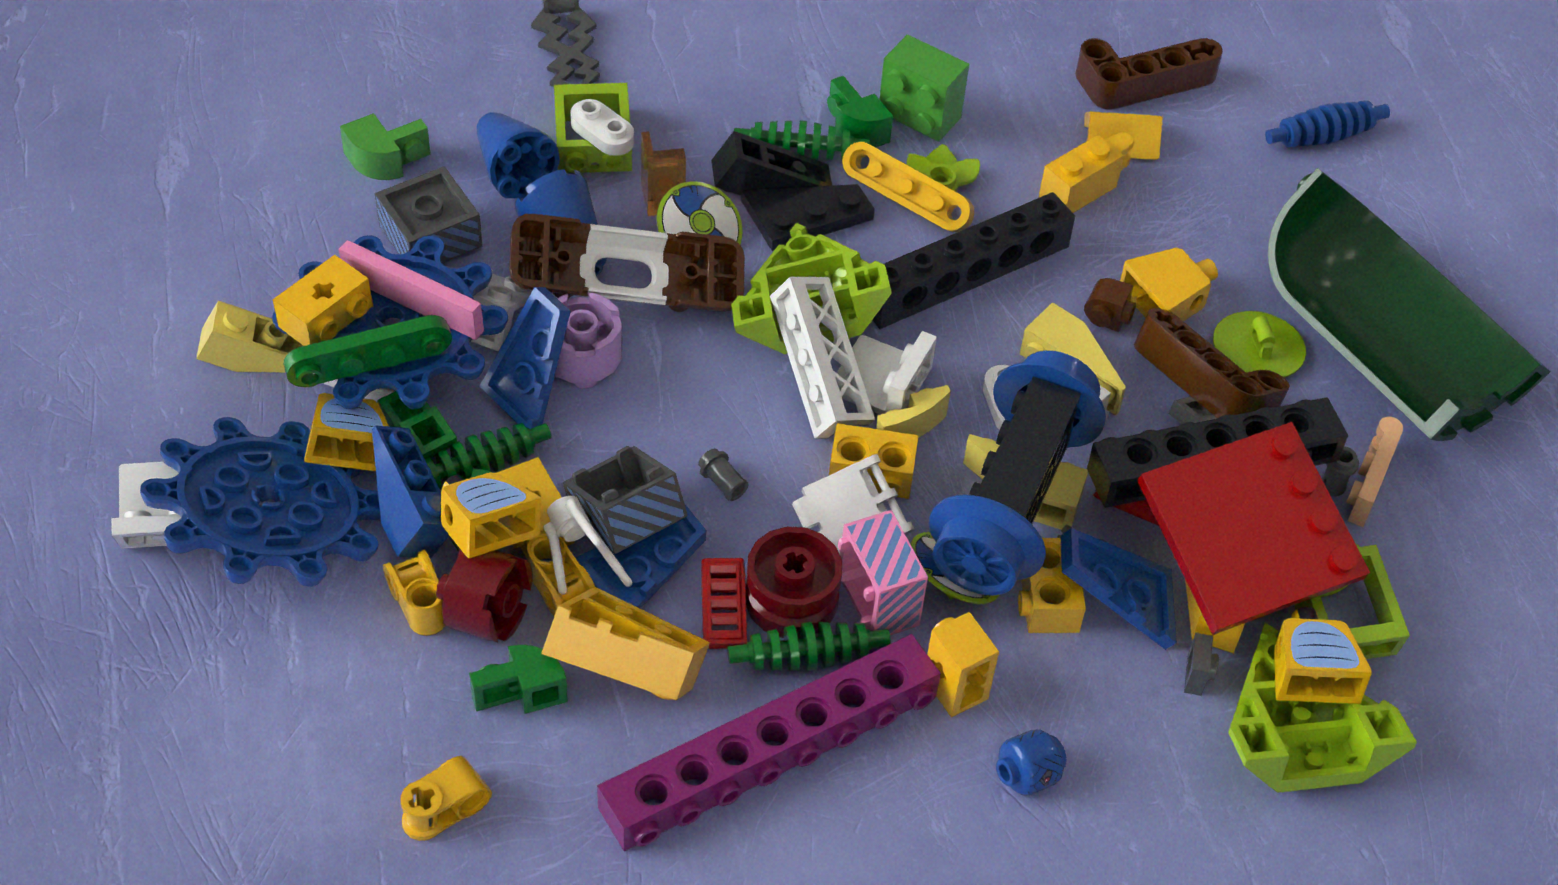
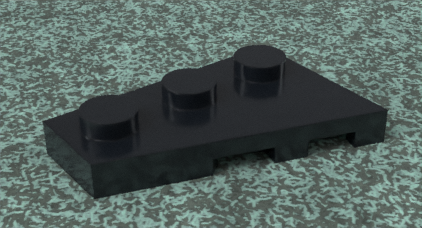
M858 184L741 190V202L772 251L779 244L786 245L791 238L790 230L796 222L805 226L808 234L816 237L819 234L826 235L874 220L875 209Z

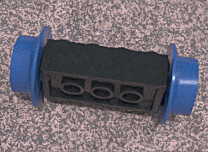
M1039 351L1029 355L1024 362L1007 367L999 374L994 384L993 395L998 410L1006 420L1003 421L996 440V444L1000 446L996 452L989 451L983 464L981 475L985 477L981 484L974 482L969 495H956L945 498L934 506L930 514L929 529L936 542L933 548L934 562L946 578L963 589L982 595L1004 594L1013 588L1016 580L1033 576L1043 566L1046 548L1042 537L1033 526V522L1067 448L1091 443L1101 434L1106 422L1105 408L1099 398L1100 383L1096 375L1086 364L1071 355L1058 351Z

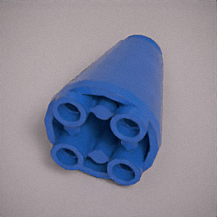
M487 113L478 121L477 136L488 178L502 197L517 199L519 197L524 199L528 195L525 188L530 183L543 175L558 170L560 162L558 147L548 134L501 113Z

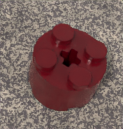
M460 549L458 559L453 565L450 574L445 573L441 576L436 589L437 598L443 600L442 613L444 625L489 641L498 642V639L502 641L508 640L520 625L527 608V604L520 602L523 589L531 591V565L525 559L498 550L468 558Z

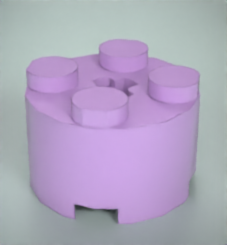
M588 292V298L576 297L569 299V294H565L557 299L571 313L555 376L574 383L579 388H592L596 385L597 381L612 374L622 360V323L619 318V310L608 298Z

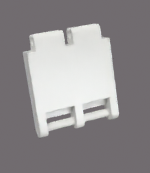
M878 454L869 456L803 487L802 493L804 496L792 502L802 526L810 529L818 525L820 528L818 532L836 546L839 554L838 540L842 538L844 524L887 511L884 505L885 502H888L905 535L915 530L912 522L906 521L895 499L898 496L895 488L889 487L878 465L881 462ZM871 468L882 493H878L867 469Z

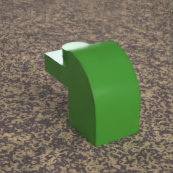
M373 113L340 126L344 154L359 173L372 179L393 180L404 177L402 165L431 155L428 127L422 119L386 131Z

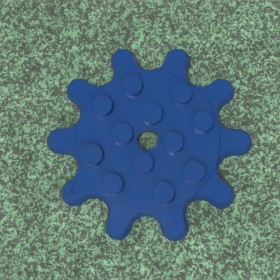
M362 236L354 242L474 299L473 296L485 289L492 279V270L486 263L473 262L457 269L444 266L440 261L445 249L444 242L436 236L420 238L414 247L404 254H391L387 252L383 247L382 241L376 236ZM312 261L304 264L299 269V278H303L321 265L322 262ZM371 290L373 307L365 315L344 327L334 338L387 326L383 322L388 318L400 319L399 322L424 317V315ZM481 304L484 332L480 336L501 333L508 322L506 310L500 306ZM274 311L272 315L273 324L280 332L287 334L279 328ZM450 328L452 342L441 354L416 359L392 367L363 372L353 377L338 379L333 389L334 399L342 407L353 409L358 407L370 392L376 389H393L398 392L399 398L405 406L411 409H419L426 404L430 396L428 385L430 379L445 373L457 375L465 380L477 379L484 370L485 359L483 355L473 350L469 345L473 340L472 338Z
M219 418L213 424L216 442L211 445L197 446L178 438L163 441L160 445L162 460L166 465L175 469L178 475L167 479H148L141 484L140 493L143 502L148 507L173 511L181 516L180 520L167 526L164 531V540L169 550L174 553L183 554L195 549L208 548L225 556L223 569L226 577L236 584L249 582L257 572V569L263 566H280L289 570L303 586L313 587L318 585L326 576L328 568L323 560L324 556L340 554L356 561H367L376 553L379 546L377 538L371 533L364 531L357 523L361 520L381 519L378 491L362 489L352 482L351 479L359 475L362 471L361 469L304 462L310 429L300 422H285L279 427L275 435L261 437L251 434L245 425L236 418ZM271 499V500H274L275 502H274V503H268V502H264V501H267V500Z

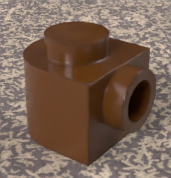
M1112 278L1098 280L1084 305V312L1088 319L1098 327H1106L1116 332L1120 331L1123 324L1129 325L1136 309V303L1131 301L1133 285Z

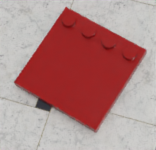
M1293 422L1142 473L1137 480L1212 635L1361 581L1371 573Z

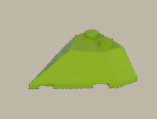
M796 222L790 230V240L786 245L779 244L750 280L752 288L745 296L738 295L731 304L736 333L782 354H788L770 296L789 277H829L849 339L862 335L892 292L884 264L876 260L870 264L861 259L859 252L822 234L816 237L807 233L805 226ZM807 290L810 299L822 308L823 302L819 290ZM820 322L821 334L830 342H834L835 339L832 331Z
M1266 622L1264 623L1228 731L1245 768L1277 793L1359 784L1415 748L1417 741L1399 709L1384 699L1377 703L1364 694L1361 704L1277 701L1275 695L1274 650L1279 631Z

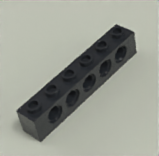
M1052 192L884 263L892 294L872 321L880 330L1068 248L1075 215Z
M1328 397L1315 400L1305 399L1290 405L1274 408L1264 407L1253 412L1238 415L1228 414L1217 419L1197 423L1186 422L1176 427L1146 430L1140 434L1120 438H1105L1093 443L1087 470L1104 508L1146 500L1137 482L1142 473L1293 422L1315 466L1339 461L1348 434Z

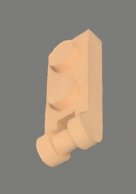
M1384 417L1379 421L1376 429L1377 435L1373 437L1369 451H1367L1358 474L1365 476L1364 482L1355 480L1346 503L1353 505L1348 522L1364 527L1403 432L1402 423L1394 417Z

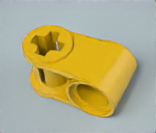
M543 532L540 533V536L531 538L529 541L527 561L532 569V582L542 595L551 614L555 616L558 605L595 587L589 573L579 564L564 540L559 537L567 592L564 595L558 592L553 560L541 561L545 558L552 559L549 539L546 533Z
M425 550L417 552V557L396 565H392L390 562L383 564V572L393 598L398 601L410 628L415 633L426 636L440 632L445 627L442 613L443 600L438 599L436 596L439 580L428 553Z
M455 756L444 762L436 770L410 783L403 789L400 800L401 808L404 812L402 815V828L405 834L412 839L418 841L432 839L462 819L479 812L491 799L492 791L464 756Z

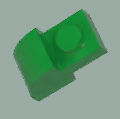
M844 76L832 79L827 105L830 113L836 117V136L843 137V129L851 130L850 136L870 139V145L874 147L890 143L893 115L875 93L862 98Z
M396 391L377 400L390 427L410 429L424 459L435 457L436 452L442 449L448 450L453 443L457 442V436L436 405L430 407L426 402L419 409L408 408L400 400Z
M532 645L508 646L509 662L489 664L478 671L469 673L471 696L476 711L520 699L523 711L526 714L568 702L567 678L562 665L557 659L541 654L542 648Z

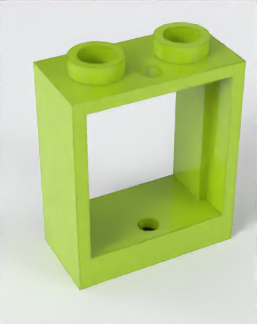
M627 83L554 85L556 143L560 157L558 170L565 169L566 173H575L574 170L580 171V173L632 171V149L623 155H608L586 139L566 140L565 121H571V108L577 102L585 99L602 102L630 123Z
M1356 544L1371 572L1363 581L1379 624L1349 629L1366 659L1397 655L1410 636L1377 545L1360 547V545ZM1321 596L1295 605L1296 610L1302 607H1311L1316 610L1319 619L1329 620Z

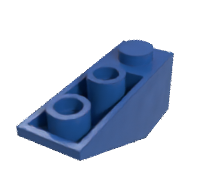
M375 425L372 429L382 527L397 557L415 558L418 551L425 550L429 557L432 558L449 537L441 523V491L410 429Z

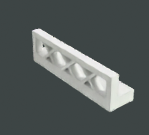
M789 277L770 296L814 439H828L835 433L837 423L869 425L875 420L829 277ZM807 290H819L823 302L822 308L810 299ZM820 322L832 331L835 339L833 343L821 334ZM832 358L844 367L846 373L844 379L833 371L830 362ZM844 394L855 402L858 413L846 412L842 400Z

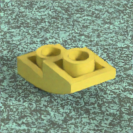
M949 386L925 388L916 393H911L908 408L890 410L885 414L877 416L876 429L919 435L918 438L923 436L947 416L951 392Z

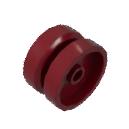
M787 526L769 531L758 539L748 554L746 608L751 619L765 632L777 629L780 638H784V627L794 625L798 639L801 638V623L812 622L815 634H818L819 622L831 623L838 610L839 590L842 580V558L836 546L823 534L806 527Z

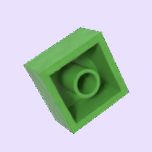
M907 34L884 57L879 99L891 112L894 120L940 142L962 117L969 63Z

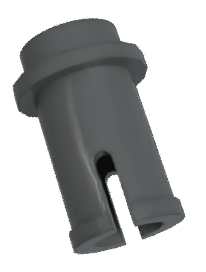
M1344 446L1339 461L1326 464L1327 468L1322 480L1331 496L1342 495L1346 491L1350 476L1358 470L1359 460L1355 451L1349 447Z
M716 448L711 449L698 462L701 468L700 474L704 478H710L728 501H734L746 492L749 484L728 462L729 457L726 452L718 451Z

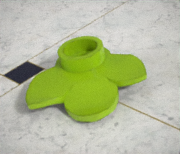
M945 144L935 148L927 157L910 153L906 162L910 167L956 192L958 187L973 183L980 171L979 159L957 161Z

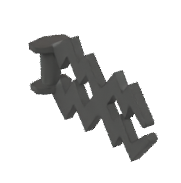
M542 0V10L531 23V28L547 34L538 43L539 48L559 55L547 66V71L556 73L550 80V86L569 84L566 80L573 74L574 77L584 78L581 84H593L600 77V73L594 70L599 66V61L583 54V52L594 42V37L588 35V33L596 29V23L579 7V0ZM572 12L566 16V21L578 25L568 34V39L576 42L572 46L559 42L568 33V29L557 25L560 22V17L554 14ZM572 62L581 65L576 72L575 68L569 66Z

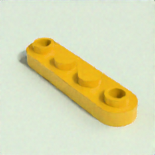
M857 142L846 149L842 164L845 172L850 177L945 230L959 232L968 228L972 223L974 207L967 197L868 143ZM868 156L869 164L866 168L862 169L860 166L861 160ZM956 207H960L961 216L957 220H953L952 211Z

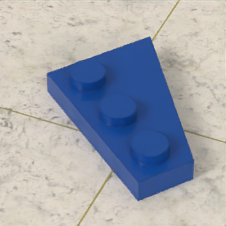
M534 287L479 386L517 424L523 423L529 429L543 424L571 313L545 287Z
M685 505L687 517L617 554L613 553L632 580V586L626 587L596 547L576 557V560L589 573L595 587L641 609L706 541L707 530Z

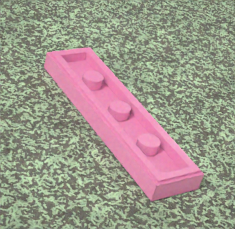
M347 240L338 249L340 258L369 279L370 290L424 316H441L447 321L449 328L474 340H477L484 332L480 302Z

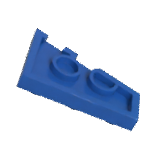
M1073 528L1060 535L1062 573L1165 650L1177 643L1172 569Z

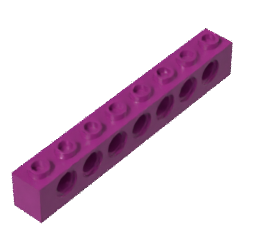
M910 634L597 785L598 809L623 851L636 845L639 847L646 846L654 842L662 832L677 825H689L697 820L703 812L717 805H729L736 801L743 792L757 785L767 786L776 781L782 773L796 766H808L816 761L822 753L836 746L839 748L846 747L853 743L860 734L874 727L877 729L884 728L890 725L897 716L911 709L920 710L925 708L937 695L941 673L915 637ZM883 685H891L895 689H888L883 687ZM852 703L859 707L851 708L844 704ZM816 722L820 724V726L813 727L805 723ZM778 741L782 744L779 746H772L767 744L766 742ZM729 760H739L743 764L730 765L726 762ZM691 779H698L704 783L699 785H690L686 783V781ZM649 799H659L663 801V803L659 805H649L645 803V801Z

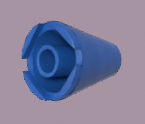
M565 169L543 175L525 188L528 195L522 202L519 197L515 201V211L519 217L524 214H541L579 219L581 223L598 225L587 181L580 171L574 170L575 175H568ZM602 258L596 262V276L602 272L607 258Z

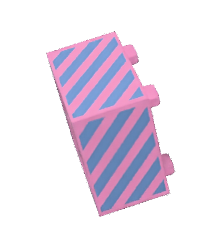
M892 510L844 524L842 538L838 540V548L842 558L841 582L861 618L860 623H864L869 631L888 629L890 635L920 626L928 576Z

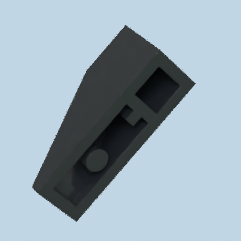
M736 131L732 132L711 160L715 187L741 195V190L832 186L828 164Z

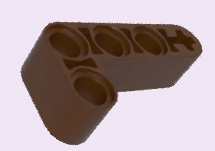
M1092 38L1085 40L1081 44L1075 76L1096 106L1107 110L1116 109L1212 84L1216 79L1223 49L1215 40L1200 38L1119 58L1108 42Z
M1149 309L1134 343L1135 349L1216 418L1228 414L1238 415L1253 412L1264 407H1279L1290 387L1289 382L1283 376L1273 371L1256 370L1245 372L1179 317L1164 309Z

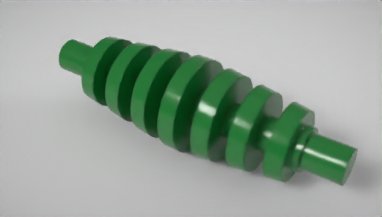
M792 120L785 121L784 132L777 131L778 121H770L769 130H762L763 122H755V127H751V129L734 128L736 132L775 146H782V148L790 150V147L797 148V153L804 155L805 149H812L811 158L815 160L819 159V150H827L826 160H833L834 151H840L842 160L846 149L850 145L857 142L870 144V139L850 136L851 130L843 129V137L835 136L836 127L829 126L828 136L821 135L822 124L815 122L813 134H806L807 121L804 120L799 122V133H792Z
M523 423L513 425V435L507 427L498 428L496 431L497 439L490 430L481 432V442L473 434L465 437L466 450L460 441L451 445L450 452L452 458H450L445 449L436 452L437 464H434L430 457L425 458V461L439 489L442 490V479L445 482L448 478L457 474L465 480L469 479L472 476L473 468L490 470L489 463L494 472L497 473L505 469L504 457L509 465H513L520 461L519 450L525 458L534 454L535 444L551 439L548 425L544 423L529 429Z
M812 622L801 623L800 639H798L795 626L790 625L784 627V640L780 641L777 629L767 631V642L763 643L760 633L750 635V642H747V644L727 646L729 664L749 662V664L753 665L754 670H764V660H769L771 670L777 671L782 670V658H786L789 671H799L800 656H803L806 670L812 671L817 670L818 654H821L823 667L827 668L834 666L835 652H838L841 664L851 662L853 650H855L857 659L867 656L872 648L885 647L891 644L888 629L869 631L864 623H854L853 633H850L846 622L836 623V635L832 634L829 622H819L818 637H816Z

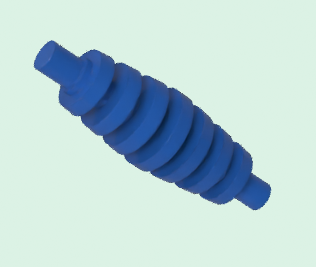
M1370 101L1346 102L1345 104L1333 103L1332 105L1324 104L1318 108L1315 107L1306 112L1298 113L1293 117L1282 119L1279 128L1266 130L1265 138L1268 144L1283 142L1286 147L1310 146L1311 144L1323 145L1325 142L1326 144L1336 143L1338 140H1344L1363 131L1373 129L1376 126L1377 120L1390 117V108L1387 104L1374 106Z

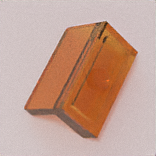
M649 131L641 132V186L647 215L655 216L663 196L674 186L686 182V157L684 148L653 151Z

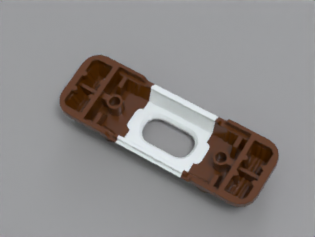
M524 214L518 217L512 226L509 272L514 283L523 290L532 291L534 287H545L557 298L565 294H569V298L573 295L588 297V292L611 300L665 305L676 312H682L688 308L709 311H731V304L738 295L744 296V251L740 244L732 238L691 232L670 234L581 223L579 219L541 214ZM602 258L642 262L651 270V283L645 288L603 284L595 275V264Z

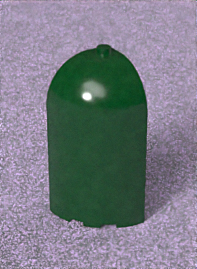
M1317 168L1313 173L1301 179L1297 185L1296 192L1280 210L1270 233L1268 263L1273 282L1286 302L1431 440H1452L1458 434L1457 430L1465 428L1471 433L1484 426L1493 419V415L1490 412L1505 401L1513 406L1551 372L1402 237L1331 177Z

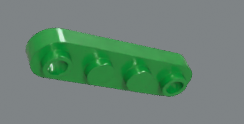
M428 315L296 348L286 355L283 364L287 379L291 384L299 387H313L317 384L345 377H353L363 372L439 355L451 344L452 334L447 321L443 317Z

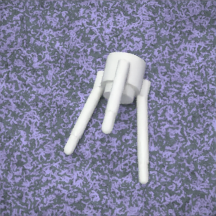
M565 496L554 501L547 509V515L551 522L545 524L543 529L550 543L558 592L562 595L567 592L559 537L572 542L586 535L626 587L632 586V580L592 526L578 498L575 496Z

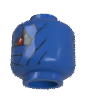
M1041 729L1029 730L1004 741L1000 746L996 770L1003 784L1010 786L1021 795H1031L1059 782L1067 762L1066 753L1061 742L1055 736Z

